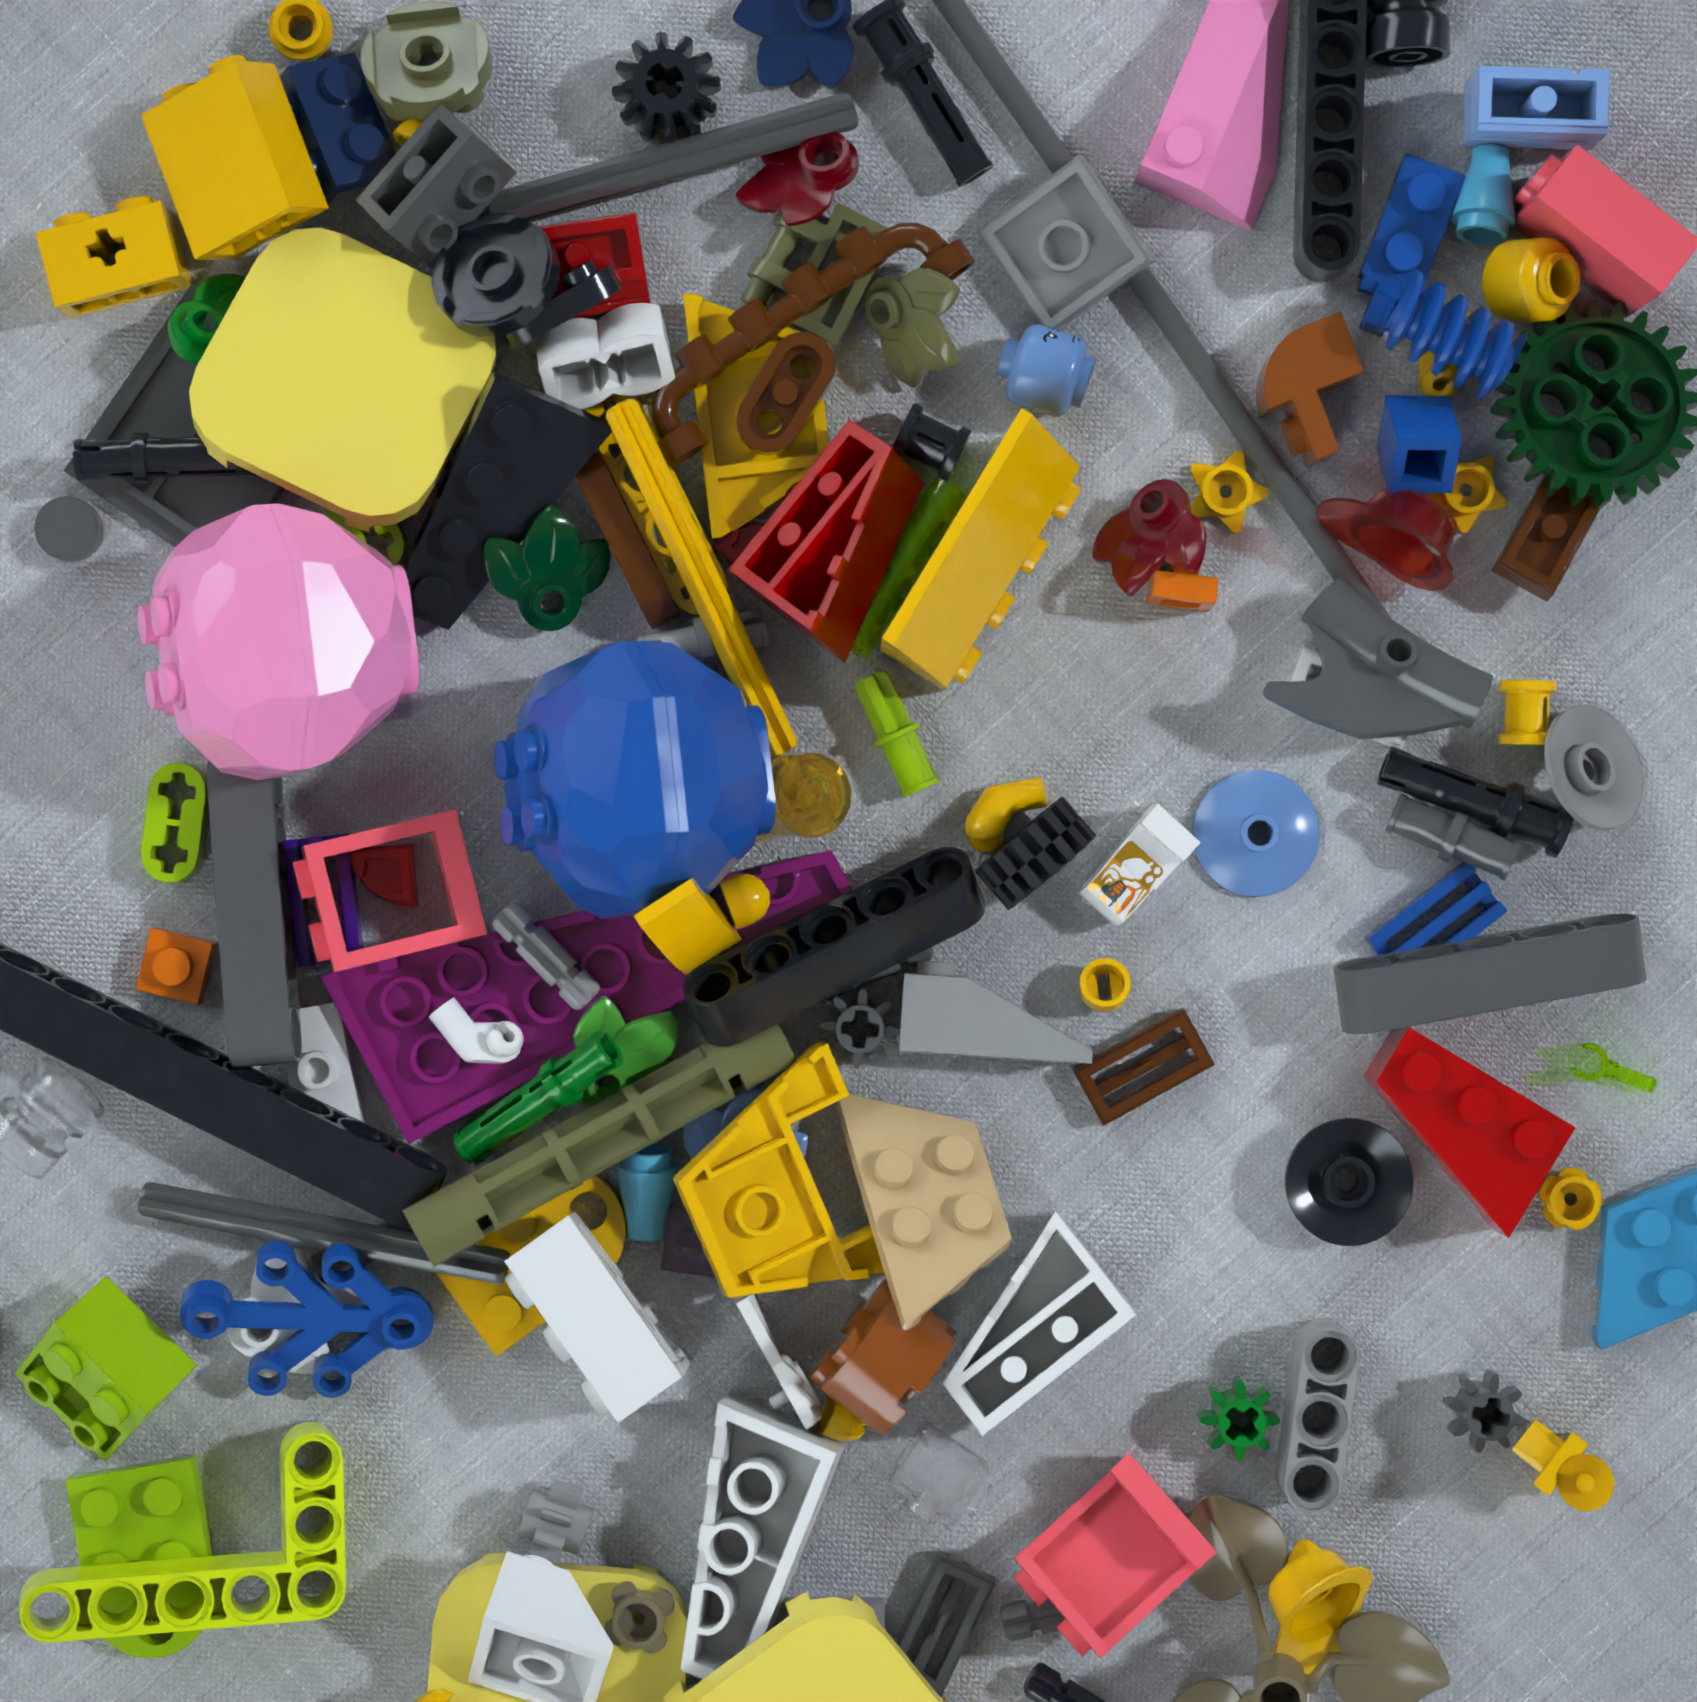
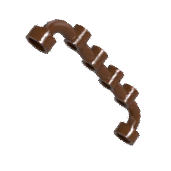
M899 223L884 229L874 237L866 226H862L848 234L835 245L834 249L841 259L822 272L818 271L813 262H809L788 275L781 282L788 295L766 309L760 298H756L736 310L728 318L735 331L714 345L706 334L700 335L684 345L674 355L681 365L680 368L674 371L675 379L661 389H658L652 401V422L660 438L657 444L669 469L671 470L690 459L709 442L694 420L684 424L680 423L677 416V406L685 395L718 377L729 365L747 353L753 352L770 342L781 330L800 317L814 312L827 303L834 294L855 280H860L869 275L889 257L904 248L919 250L927 258L920 267L935 270L953 281L975 263L974 258L961 239L948 244L934 229L920 223Z

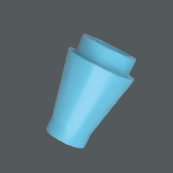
M1483 144L1474 147L1472 150L1471 163L1451 217V221L1457 226L1456 236L1463 242L1480 246L1501 244L1507 240L1508 230L1512 229L1516 224L1510 174L1511 152L1504 146Z
M662 1144L649 1145L615 1164L627 1222V1237L631 1240L650 1242L661 1240L665 1237V1223L674 1187L673 1177L677 1174L678 1163L672 1160V1148Z

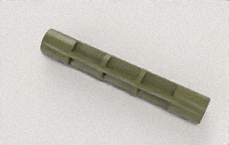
M778 1024L740 1043L727 1047H717L706 1041L700 1044L698 1048L635 1083L628 1084L617 1093L554 1128L547 1129L536 1138L473 1173L466 1174L402 1211L432 1266L435 1267L484 1240L487 1234L495 1230L497 1232L500 1231L504 1226L570 1189H575L586 1180L645 1147L659 1142L663 1137L711 1110L734 1100L737 1094L743 1091L748 1092L784 1072L796 1061L793 1051Z

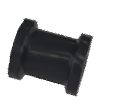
M914 403L892 448L900 457L906 455L937 470L938 478L948 482L972 430L963 426L957 431L924 415L923 407ZM918 436H921L933 443H936L944 447V449H940L926 441H923L919 439Z

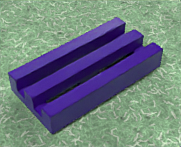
M350 833L283 840L298 967L329 964L330 961L317 962L308 927L311 924L308 898L303 900L301 898L293 862L303 860L302 846L350 835ZM350 852L336 855L347 952L364 948L356 877L351 866ZM324 858L325 865H326V870H327V861H326V858Z

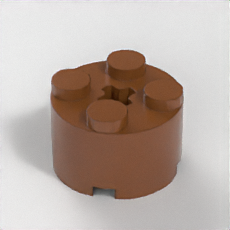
M884 1279L868 1301L862 1300L853 1310L840 1330L845 1334L844 1338L835 1350L831 1347L823 1355L811 1372L809 1379L817 1384L822 1392L880 1436H883L907 1412L898 1402L906 1404L916 1392L921 1395L951 1351L956 1340L953 1336L957 1334V1331L930 1310L921 1317L920 1322L913 1328L902 1330L887 1280Z

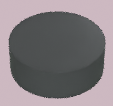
M64 496L52 499L40 509L35 520L34 531L39 546L48 555L65 562H78L90 557L100 546L103 538V523L98 512L90 504L74 497Z

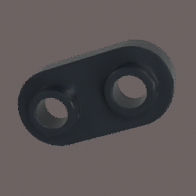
M589 259L562 274L559 279L563 288L555 292L545 311L526 327L503 336L509 348L515 349L534 340L622 289V285L611 265L607 264L597 268L593 259Z

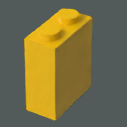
M243 55L228 56L212 63L208 67L210 73L208 76L196 83H185L168 89L161 96L162 103L141 115L195 260H235L329 208L275 64L246 61Z

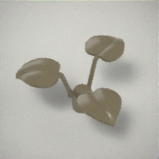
M1212 1494L1205 1496L1193 1507L1188 1520L1217 1553L1189 1576V1579L1200 1593L1213 1601H1225L1236 1596L1242 1590L1244 1591L1259 1648L1260 1661L1256 1664L1253 1671V1689L1246 1690L1241 1696L1237 1689L1228 1681L1209 1678L1193 1682L1184 1687L1172 1702H1307V1693H1316L1320 1680L1335 1665L1333 1683L1337 1694L1343 1702H1418L1428 1694L1450 1684L1447 1667L1430 1639L1404 1618L1383 1611H1368L1347 1618L1338 1630L1340 1652L1327 1653L1309 1675L1304 1673L1303 1667L1294 1657L1283 1653H1273L1259 1597L1254 1585L1270 1583L1285 1566L1288 1548L1283 1529L1270 1513L1260 1507L1220 1495Z

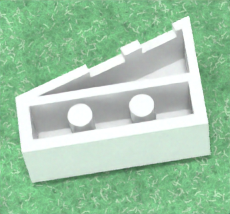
M576 1212L565 1217L504 1261L512 1272L505 1277L510 1290L524 1308L529 1309L535 1305L549 1325L542 1331L546 1341L561 1361L565 1363L572 1358L586 1377V1380L580 1384V1387L592 1407L601 1416L610 1411L617 1423L621 1422L682 1378L690 1366L691 1361L681 1348L674 1352L655 1326V1323L658 1322L655 1314L646 1303L641 1306L621 1278L623 1276L621 1270Z
M1058 1212L1053 1214L1038 1240L943 1382L945 1388L982 1436L1137 1315L1133 1307Z

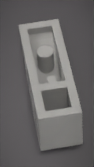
M917 961L916 972L903 971L900 1034L898 1039L899 1051L1092 1064L1093 1051L1089 1047L970 977L955 975V963Z

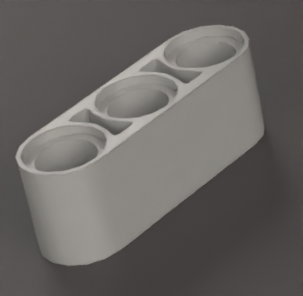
M1313 1319L1305 1323L1297 1331L1294 1338L1276 1461V1480L1281 1490L1293 1506L1309 1514L1322 1513L1330 1509L1339 1499L1343 1485L1360 1364L1359 1348L1355 1340L1336 1322L1328 1319ZM1325 1337L1339 1339L1341 1352L1334 1363L1321 1367L1312 1363L1311 1352L1313 1346L1319 1340ZM1316 1401L1331 1403L1332 1415L1325 1426L1319 1429L1303 1427L1302 1416L1309 1404ZM1306 1465L1323 1467V1479L1316 1489L1310 1492H1301L1294 1489L1293 1480L1300 1468Z

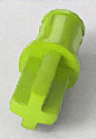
M886 670L879 671L857 682L855 690L878 738L877 741L873 742L875 748L882 747L902 791V797L906 798L939 783L940 780L935 775L915 731L921 728L919 722L912 724L890 674Z

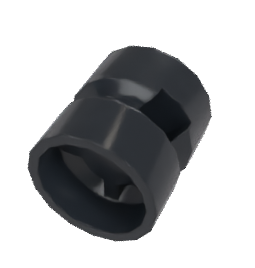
M1367 0V9L1375 13V19L1366 24V61L1369 64L1380 67L1396 68L1428 65L1448 58L1450 55V19L1446 14L1439 11V8L1445 5L1448 0Z

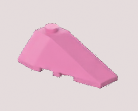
M1289 0L1209 1L1134 180L1135 183L1251 231L1277 170Z

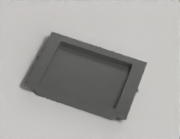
M191 284L177 306L193 300L197 285ZM170 316L85 440L132 439L133 433H149V438L163 439L200 437L194 428L189 396L190 385L198 364L182 359L173 350L168 334ZM72 457L64 472L77 480ZM258 475L175 476L152 478V482L148 484H136L135 478L77 480L136 520L142 529H149L173 547H176L195 529L246 507L275 504L285 488Z

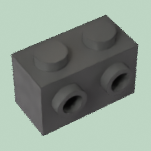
M440 103L360 194L356 201L387 233L433 269L435 260L442 248L444 247L448 251L457 240L458 230L466 223L476 220L517 172L486 142Z

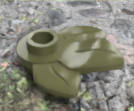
M916 268L903 278L894 275L877 278L869 284L864 295L865 316L871 328L880 336L882 353L887 366L896 378L913 388L919 385L923 370L933 372L945 370L961 362L960 355L939 318L955 303L959 296L960 288L951 279L930 268Z

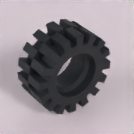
M1062 796L1003 844L975 872L1005 908L1010 910L1071 861L1077 853L1083 850L1095 838L1096 834Z

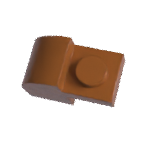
M1341 311L1307 324L1290 333L1267 358L1257 380L1256 405L1259 417L1262 418L1284 409L1287 419L1280 422L1284 440L1294 457L1302 455L1306 467L1328 460L1340 451L1319 395L1355 381L1364 372Z

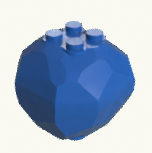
M654 641L617 642L544 673L521 705L515 732L508 734L506 740L497 741L495 745V771L500 780H506V806L502 809L500 820L501 833L505 844L516 845V848L521 852L531 851L539 863L580 909L601 919L635 915L691 878H694L701 889L708 895L754 846L756 837L771 831L775 821L776 804L770 745L763 711L758 705H747L741 689L673 643Z

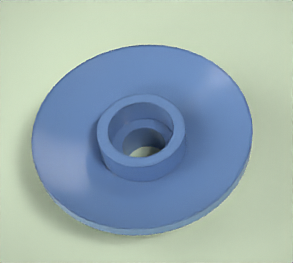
M1264 770L1238 772L1215 784L1201 800L1196 810L1192 827V835L1201 842L1195 848V854L1204 871L1221 887L1245 896L1272 895L1295 884L1310 868L1317 853L1320 836L1316 811L1305 792L1290 779ZM1255 821H1263L1270 829L1268 841L1260 846L1253 844L1248 838V828Z

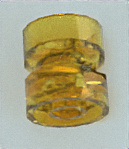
M782 754L771 758L776 814L769 834L820 837L833 832L844 821L851 806V786L847 774L840 765L823 754Z

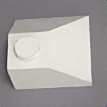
M507 1551L483 1618L467 1682L530 1702H596L614 1645L569 1570L554 1566L549 1560L540 1556H522Z

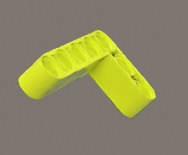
M307 1421L296 1424L288 1430L281 1441L279 1453L282 1550L42 1570L28 1578L21 1589L19 1618L22 1628L28 1636L39 1642L54 1643L311 1621L329 1617L339 1609L344 1601L346 1592L344 1468L341 1448L334 1435L324 1425ZM316 1441L328 1447L327 1458L319 1467L305 1470L294 1464L296 1452L305 1443ZM322 1506L329 1510L328 1522L318 1532L303 1533L295 1527L297 1517L307 1507ZM320 1570L330 1574V1584L320 1595L309 1597L298 1593V1583L308 1572ZM250 1575L258 1576L266 1581V1588L263 1594L254 1601L241 1602L231 1595L234 1585L243 1577ZM181 1581H191L201 1588V1594L196 1602L190 1606L180 1608L174 1607L166 1601L165 1596L170 1587ZM120 1586L131 1590L135 1595V1600L123 1612L110 1613L102 1609L98 1604L101 1595L109 1588ZM56 1592L64 1596L69 1604L61 1615L47 1619L36 1615L31 1609L34 1599L43 1593Z

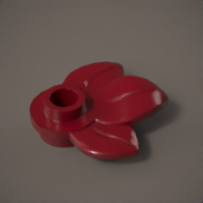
M834 131L805 139L801 145L762 155L760 158L766 166L736 192V197L739 203L759 213H775L781 210L783 220L787 226L808 223L818 218L830 207L835 191L844 188L855 178L859 170L857 150L843 135Z
M1168 479L1156 480L1144 486L1135 495L1129 508L1114 515L1104 524L1095 539L1092 558L1100 562L1111 561L1112 575L1117 584L1127 596L1132 597L1160 568L1164 561L1179 571L1196 574L1201 567L1206 551V527L1200 519L1191 514L1189 496L1177 482Z

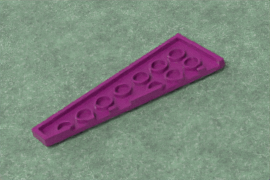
M829 850L726 875L722 880L740 874H750L761 879L769 890L770 905L766 914L760 920L737 930L718 884L709 895L711 898H716L742 938L740 942L720 955L851 891L852 888L833 851ZM583 910L533 922L537 928L542 925L577 961L574 966L579 971L585 969L599 983L600 990L598 994L585 1007L579 1010L572 1009L558 994L561 989L556 984L551 987L515 950L518 945L514 941L508 943L497 931L338 972L332 971L322 976L321 979L407 1143L410 1144L532 1080L534 1076L539 1074L540 1065L550 1058H561L576 1048L573 1038L576 1025L584 1012L600 997L607 996L616 1005L625 1024L633 1020L660 1013L684 1000L682 988L688 975L678 970L665 957L640 927L634 915L601 919ZM454 997L473 1022L510 1021L515 1023L523 1033V1045L517 1057L504 1064L469 1063L457 1054L430 1020L429 1016Z

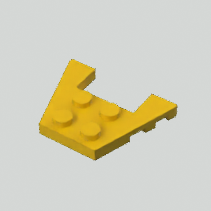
M819 1041L812 1044L673 1177V1181L720 1289L728 1298L808 1287L810 1283L844 1279L845 1281L869 1278V1275L884 1273L870 1224L838 1239L791 1128L792 1123L850 1096L830 1047L826 1042Z

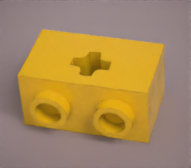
M149 196L128 198L114 205L115 212L91 218L90 213L86 212L71 213L54 219L52 221L54 228L35 232L54 307L69 318H75L189 288L192 280L175 214L162 201L153 202ZM117 242L125 249L115 253L116 264L110 266L101 258L110 256L112 253L111 244Z

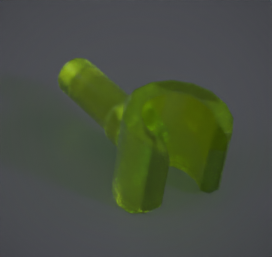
M1586 1042L1577 1045L1583 1049L1594 1051L1598 1055L1599 1066L1590 1074H1584L1578 1069L1569 1067V1070L1575 1077L1587 1081L1603 1077L1649 1093L1655 1090L1657 1085L1656 1078L1609 1060L1607 1053L1599 1045Z

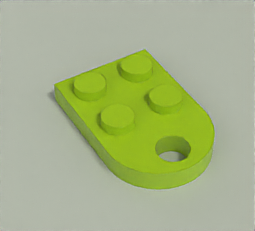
M197 1454L71 1475L66 1479L80 1566L214 1556ZM181 1581L170 1587L165 1599L174 1607H187L197 1601L201 1594V1588L191 1581ZM116 1586L106 1590L101 1595L98 1604L107 1612L119 1613L132 1605L135 1595L126 1587ZM203 1630L173 1632L172 1636L164 1639L155 1638L149 1634L104 1639L114 1648L128 1655L140 1658H161L186 1648Z

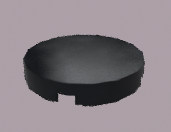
M495 213L468 222L458 230L455 243L448 251L443 247L436 258L431 283L436 303L459 330L477 337L504 336L526 327L545 311L557 290L561 266L554 244L539 226L530 223L526 217L515 213Z

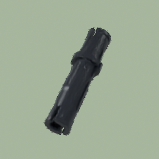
M133 433L132 439H75L73 445L75 450H79L73 451V465L77 480L135 478L136 484H148L152 482V478L175 476L256 475L233 463L226 468L207 453V448L200 437L163 439L149 438V433Z

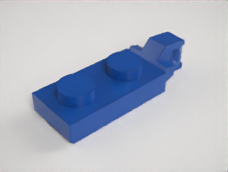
M1407 153L1404 155L1357 276L1361 279L1357 291L1371 295L1359 329L1383 337L1384 332L1389 331V328L1385 326L1380 328L1383 316L1400 286L1414 269L1423 273L1422 293L1466 177L1465 175Z

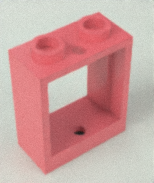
M456 809L301 847L304 860L293 862L301 898L303 900L314 897L320 921L308 925L317 962L329 960L333 972L487 935ZM430 833L453 925L347 952L324 858Z

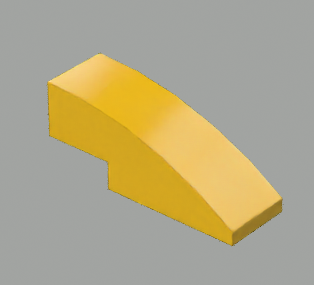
M694 878L689 879L634 915L640 927L657 948L678 970L687 975L698 966L714 959L742 940L716 898H711L709 894L707 895Z

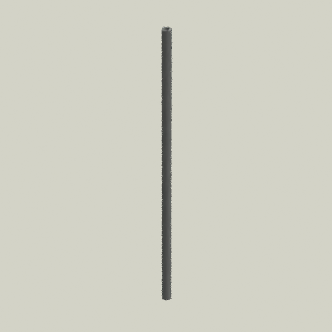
M932 0L1052 174L1073 160L1066 147L964 0ZM1146 267L1128 280V284L1333 580L1342 578L1360 595L1390 617L1149 267Z

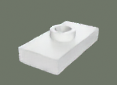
M334 1002L299 1008L302 1052L299 1062L286 1063L289 1085L366 1123L349 1032Z

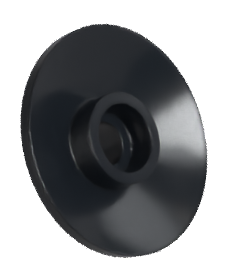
M1338 1118L1314 1127L1296 1144L1286 1166L1285 1193L1294 1216L1311 1234L1331 1244L1359 1246L1382 1238L1402 1220L1412 1198L1413 1171L1404 1148L1386 1129L1363 1119ZM1342 1168H1351L1356 1175L1354 1186L1346 1191L1338 1190L1334 1184L1336 1173Z

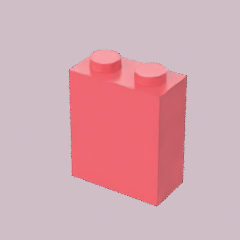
M1576 145L1562 160L1551 154L1542 166L1532 173L1513 198V201L1521 206L1515 215L1516 224L1513 228L1526 238H1555L1563 243L1578 264L1580 280L1612 305H1615L1617 302L1623 303L1624 314L1628 317L1659 296L1697 249V237L1579 145Z

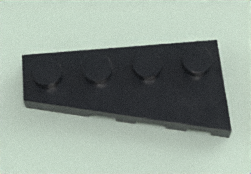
M492 372L403 565L409 582L414 617L447 630L453 626L489 582L483 555L485 540L488 537H500L520 544L538 514L547 505H552L611 434L612 430L607 420Z

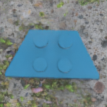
M1697 1168L1601 1207L1599 1237L1602 1240L1603 1247L1602 1256L1597 1261L1595 1287L1599 1288L1597 1325H1592V1339L1595 1346L1599 1349H1605L1697 1311Z

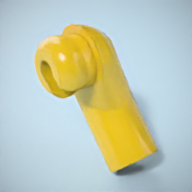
M1042 777L992 785L981 793L967 815L965 823V833L970 837V844L973 849L981 853H991L998 850L1004 843L1002 832L1014 813L1047 807Z

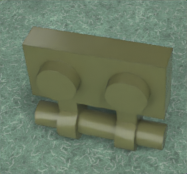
M837 203L827 225L814 219L808 223L787 226L783 220L782 211H778L773 221L777 229L762 258L758 256L754 258L747 272L751 280L741 301L746 304L756 298H760L764 306H766L773 291L788 295L781 282L792 273L786 270L785 267L799 240L806 241L815 246L807 263L813 262L818 271L822 272L841 259L834 247L848 234L862 226H866L874 237L884 229H887V227L840 203ZM878 268L864 278L855 280L834 294L823 306L806 316L800 317L789 326L801 332L815 334L822 338L830 347L837 350Z

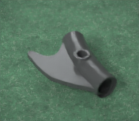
M1338 578L1317 596L1306 609L1301 619L1309 626L1314 636L1322 662L1320 675L1310 681H1270L1263 690L1264 697L1269 701L1313 723L1357 739L1417 735L1459 725L1471 728L1486 699L1493 675L1451 656L1415 635L1375 607L1342 578Z

